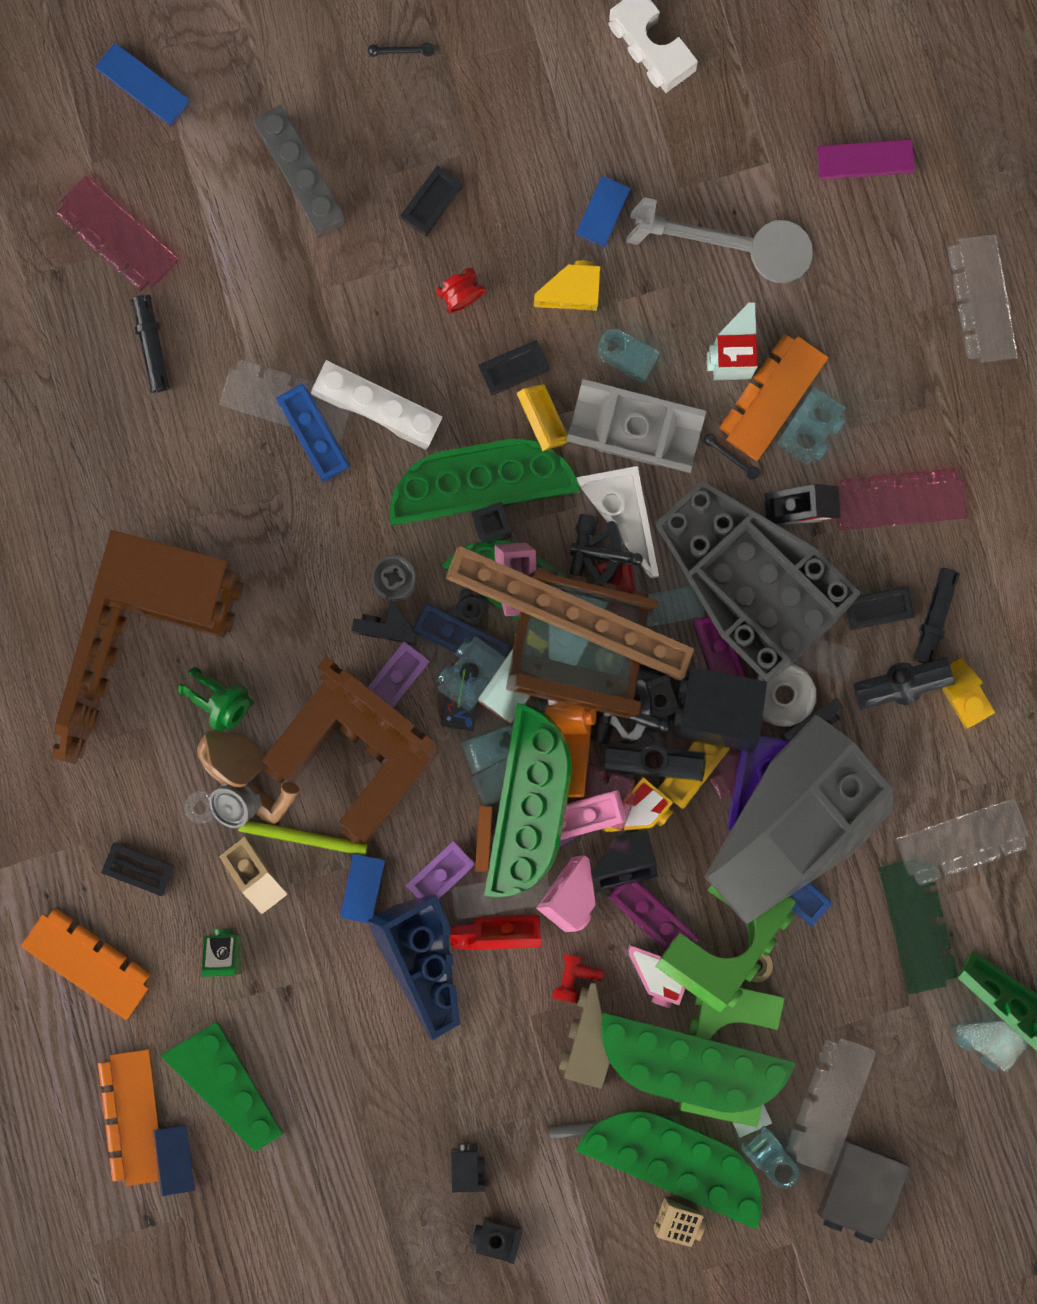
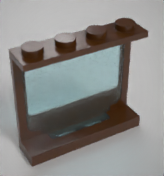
M538 568V571L527 575L646 627L648 611L658 607V600L648 598V593L635 590L629 591V593L618 591V586L609 583H600L599 586L589 584L588 579L581 576L572 575L569 578L557 576V571L548 568ZM520 611L506 690L630 718L639 715L641 702L633 700L640 663Z

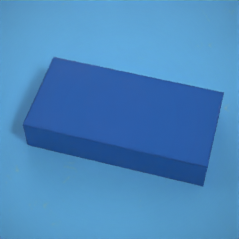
M601 176L576 231V236L605 248L631 188Z
M353 854L340 918L368 923L367 920L374 917L386 860Z

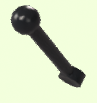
M424 43L421 47H378L372 44L368 47L367 51L372 57L388 53H422L423 56L429 57L433 54V46L430 43Z
M707 434L704 437V443L707 446H713L743 469L748 479L755 480L758 478L760 473L758 468L749 467L719 444L714 435Z

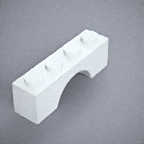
M327 360L311 391V395L338 408L347 409L365 416L391 430L398 437L425 450L430 445L442 419V416Z

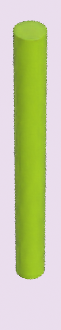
M250 820L238 829L239 832L366 856L368 843L359 842L355 844L348 839Z

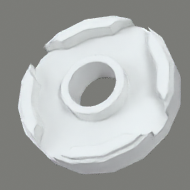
M792 664L785 671L768 681L762 717L765 722L777 727H790L801 723L811 714L816 703V687L811 677L803 668ZM760 675L756 678L757 680L765 681ZM787 686L792 690L793 698L790 703L782 704L777 701L775 692L778 687Z

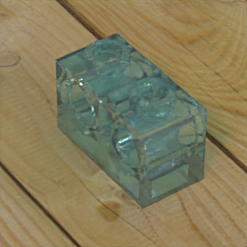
M813 387L776 445L806 465H809L813 458L820 461L829 447L824 441L830 432L835 435L838 433L846 421V418L841 415L847 407ZM815 409H826L830 413V420L828 422L817 420L814 414ZM801 434L809 435L813 440V447L805 449L799 446L797 436Z

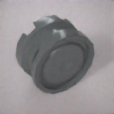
M389 555L383 557L376 562L371 571V582L374 591L387 602H390L391 599L393 602L405 600L416 587L417 578L414 568L407 559L401 556Z
M224 781L219 788L217 787L212 792L209 798V807L215 819L229 828L244 826L261 807L260 793L256 794L252 788L255 785L249 782L244 787H233Z

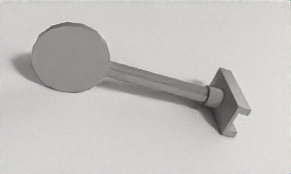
M644 197L631 211L630 218L636 219L635 224L637 226L627 236L626 243L638 245L649 233L662 235L663 233L747 251L751 254V260L755 269L765 279L774 283H789L799 279L809 269L813 258L812 243L808 234L799 225L788 220H775L765 224L754 235V238L666 220L664 216L655 215L657 203L655 199Z

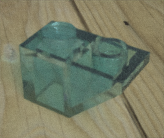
M999 1019L954 1024L949 1029L956 1035L953 1039L955 1043L967 1052L971 1048L982 1055L979 1061L994 1073L997 1069L1007 1073L1029 1044L1005 1021Z

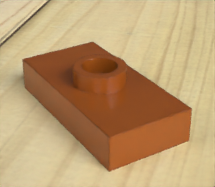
M479 806L476 872H488L489 853L492 850L495 830H491L492 807Z

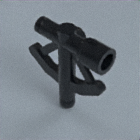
M580 514L578 524L575 527L578 534L577 543H572L570 546V554L573 555L570 575L582 577L584 565L586 564L596 580L593 585L599 586L600 583H610L613 580L621 563L633 564L635 566L642 564L643 557L640 553L633 554V552L623 551V538L616 522L609 521L607 523V530L594 536L598 518L592 515ZM607 537H611L612 549L594 546ZM591 559L609 561L602 575L599 574Z
M639 680L636 683L637 688H635L634 696L639 694L641 700L639 715L625 718L600 712L599 719H596L595 724L591 726L593 729L590 739L595 742L608 744L613 729L612 726H615L623 738L621 743L633 744L644 735L647 727L654 730L659 729L661 732L666 733L671 729V723L668 720H661V718L652 715L653 700L648 684L645 680ZM619 718L637 723L630 734H628Z

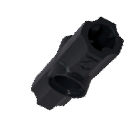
M948 657L917 666L906 662L896 663L888 669L887 674L853 683L860 710L892 701L901 705H909L916 702L920 698L921 693L953 685L955 681Z
M608 741L605 755V770L649 775L653 778L668 777L703 782L706 753L662 748L658 745L644 746ZM654 754H660L664 757V762L658 769H651L647 766L649 757Z

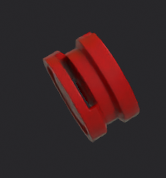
M473 268L464 269V274L458 275L456 273L443 282V289L440 286L436 288L435 293L439 299H444L445 303L448 304L446 307L448 314L466 308L486 292L483 285L478 286L477 274Z

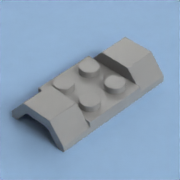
M582 379L566 441L632 460L691 473L707 411Z

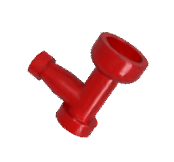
M564 954L563 961L566 963L561 987L554 989L552 999L577 1004L579 994L574 990L576 977L602 982L604 969H595L582 965L583 958Z

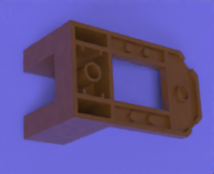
M115 530L110 531L56 719L54 734L60 735L61 738L60 744L55 743L53 746L52 758L76 764L78 759L83 758L91 729H96L99 724L101 711L97 710L100 697L105 698L109 689L110 680L106 679L109 666L114 667L117 661L119 649L115 648L118 635L123 636L126 629L127 617H124L125 612L224 638L226 631L231 632L235 620V613H232L231 610L234 600L239 601L241 598L244 582H240L241 576L237 572L230 570L231 565L228 561Z
M325 657L318 666L323 673L320 677L323 680V684L261 761L267 765L264 771L277 782L282 784L286 780L293 783L341 723L342 725L339 730L355 743L360 738L368 744L364 750L381 763L384 759H387L386 763L339 821L344 826L341 833L355 844H358L361 840L364 843H369L440 752L435 742L426 734L416 729L415 725L347 671L340 669L336 663Z

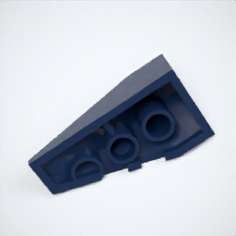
M433 894L394 905L367 920L380 951L429 1038L434 1040L460 1025L456 986L453 985L451 965H454L453 954L450 953L448 940L450 927L437 895Z

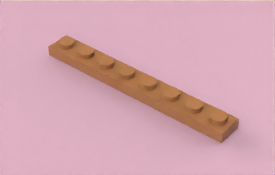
M460 546L456 549L445 579L678 680L684 679L694 648Z

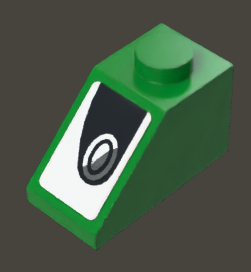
M232 928L212 929L213 935L204 936L202 977L235 976L241 974L240 934L232 935Z

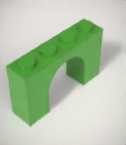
M711 885L707 891L712 893L714 896H716L729 906V904ZM787 897L748 924L745 923L748 930V944L745 952L738 957L719 958L713 956L679 933L655 967L719 1013L726 1006L733 1008L743 994V991L739 988L746 979L750 982L761 966L756 963L762 954L767 956L776 945L778 940L774 938V935L780 928L784 931L795 916L790 911L796 902Z
M740 987L739 989L743 991V994L733 1008L726 1006L719 1013L696 996L695 1005L700 1007L697 1018H691L688 1034L710 1040L721 1027L736 1022L778 1030L784 997ZM676 1101L679 1102L678 1108L680 1111L758 1127L762 1109L761 1105L752 1110L729 1113Z

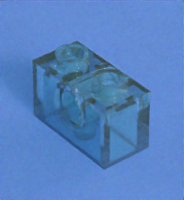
M476 636L471 642L466 639L455 654L459 657L458 661L452 668L447 665L436 680L440 683L437 690L469 714L479 701L480 695L506 660V657ZM469 664L476 666L479 670L478 678L472 682H467L460 676L461 669Z

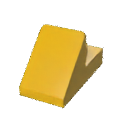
M962 658L951 663L950 667L955 684L942 687L941 689L965 729H968L996 712L980 687L983 684L982 680Z

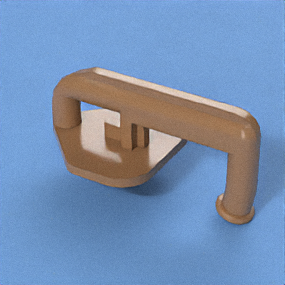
M207 731L197 747L200 762L205 770L220 784L225 781L233 787H244L266 765L261 761L265 756L264 752L243 735ZM292 782L283 783L281 785V795L275 803L257 787H252L256 794L260 793L261 807L256 814L268 824L277 823L291 806L296 795L299 794V786Z

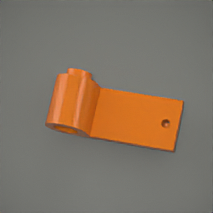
M547 702L545 714L562 731L571 754L572 775L568 797H584L591 725H594L596 722V711L560 702L555 703V705H548Z

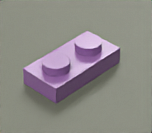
M403 642L368 686V689L394 708L430 661L406 642Z
M452 841L406 886L417 898L435 894L439 899L475 864Z

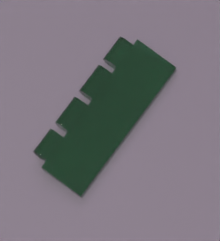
M917 859L879 867L908 994L946 987V980L957 978L958 975L953 955L940 957L939 951L951 949L946 924L932 925L931 919L944 917L938 891L925 893L924 891L925 887L936 885L931 863L918 865Z

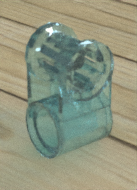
M618 329L605 331L597 346V353L600 359L640 383L646 382L661 356L650 345L638 341ZM612 341H616L618 343L617 348L613 352L609 351V344Z
M502 727L460 744L472 774L508 758L509 747H502L500 741L504 740L503 734L505 732H509L512 736L513 727Z
M763 1126L760 1128L761 1133L747 1145L742 1144L740 1148L774 1185L782 1189L791 1188L799 1179V1169L783 1150V1146ZM780 1164H788L792 1168V1175L787 1181L781 1182L775 1178V1169Z

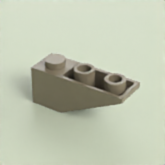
M590 982L588 988L582 987L577 1006L583 1008L579 1020L573 1018L568 1035L569 1038L573 1039L570 1052L564 1050L559 1069L564 1070V1079L602 1089L610 1061L605 1053L601 1037L602 1012L596 984Z

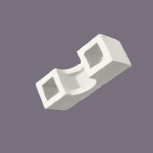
M622 0L610 9L609 27L617 38L623 37L629 45L628 51L637 63L642 62L648 70L647 76L656 88L661 86L664 92L667 93L696 72L698 61L680 37L667 45H657L650 41L646 32L658 23L660 11L651 0Z

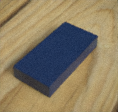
M187 1125L154 1129L153 1138L161 1196L195 1191Z

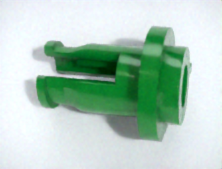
M198 667L190 669L188 674L215 691L209 701L182 683L178 687V693L181 696L189 697L196 706L210 715L209 725L217 732H222L226 728H235L246 715L248 708L254 705V701L248 696L247 688L241 684H235L228 688L213 677L202 674L201 669Z

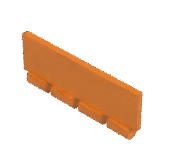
M786 334L782 335L771 351V354L778 358L780 362L777 363L769 357L766 358L753 377L757 383L762 385V388L760 389L754 384L749 383L735 403L738 408L744 411V414L742 415L738 411L731 409L719 427L729 435L726 441L756 462L760 459L829 358L799 336L794 340Z
M55 907L49 916L42 914L21 947L127 1021L149 990L145 983L151 976V973L134 961L129 964L126 970H123L121 967L127 957L108 943H105L99 952L96 951L95 948L101 938L81 924L75 928L73 933H70L68 930L74 923V919Z
M149 1049L110 1055V1061L97 1063L100 1086L113 1085L114 1091L101 1093L104 1119H118V1123L105 1125L108 1152L122 1151V1156L109 1158L112 1181L125 1180L126 1186L157 1182L159 1177L153 1130L159 1129Z

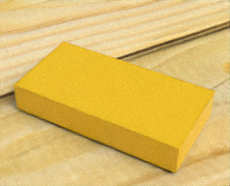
M544 384L536 385L517 392V396L542 451L568 443L566 441L568 435Z

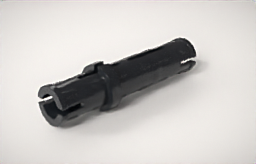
M144 295L131 298L137 324L134 327L135 334L139 335L150 392L155 393L156 390L157 393L171 389L159 340L158 330H160V324L155 320L151 295H145V298Z
M940 568L927 616L924 624H921L919 628L921 634L913 656L914 661L922 664L934 661L939 641L945 635L943 630L944 623L960 573L948 568Z

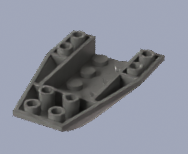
M702 480L655 523L656 528L721 637L766 682L785 671L837 623L861 593L815 547Z
M815 715L771 761L704 877L741 920L748 924L853 855L895 809L892 787L853 740L821 717Z

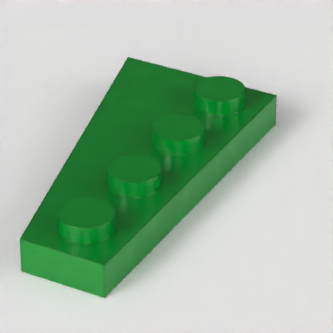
M972 951L966 958L958 979L1037 1051V993Z
M218 1021L161 1055L174 1071L254 1152L284 1134Z

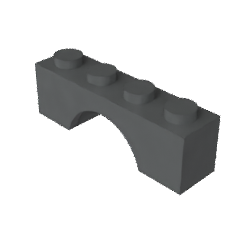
M282 105L253 119L258 134L287 180L316 237L319 238L345 224L341 209Z

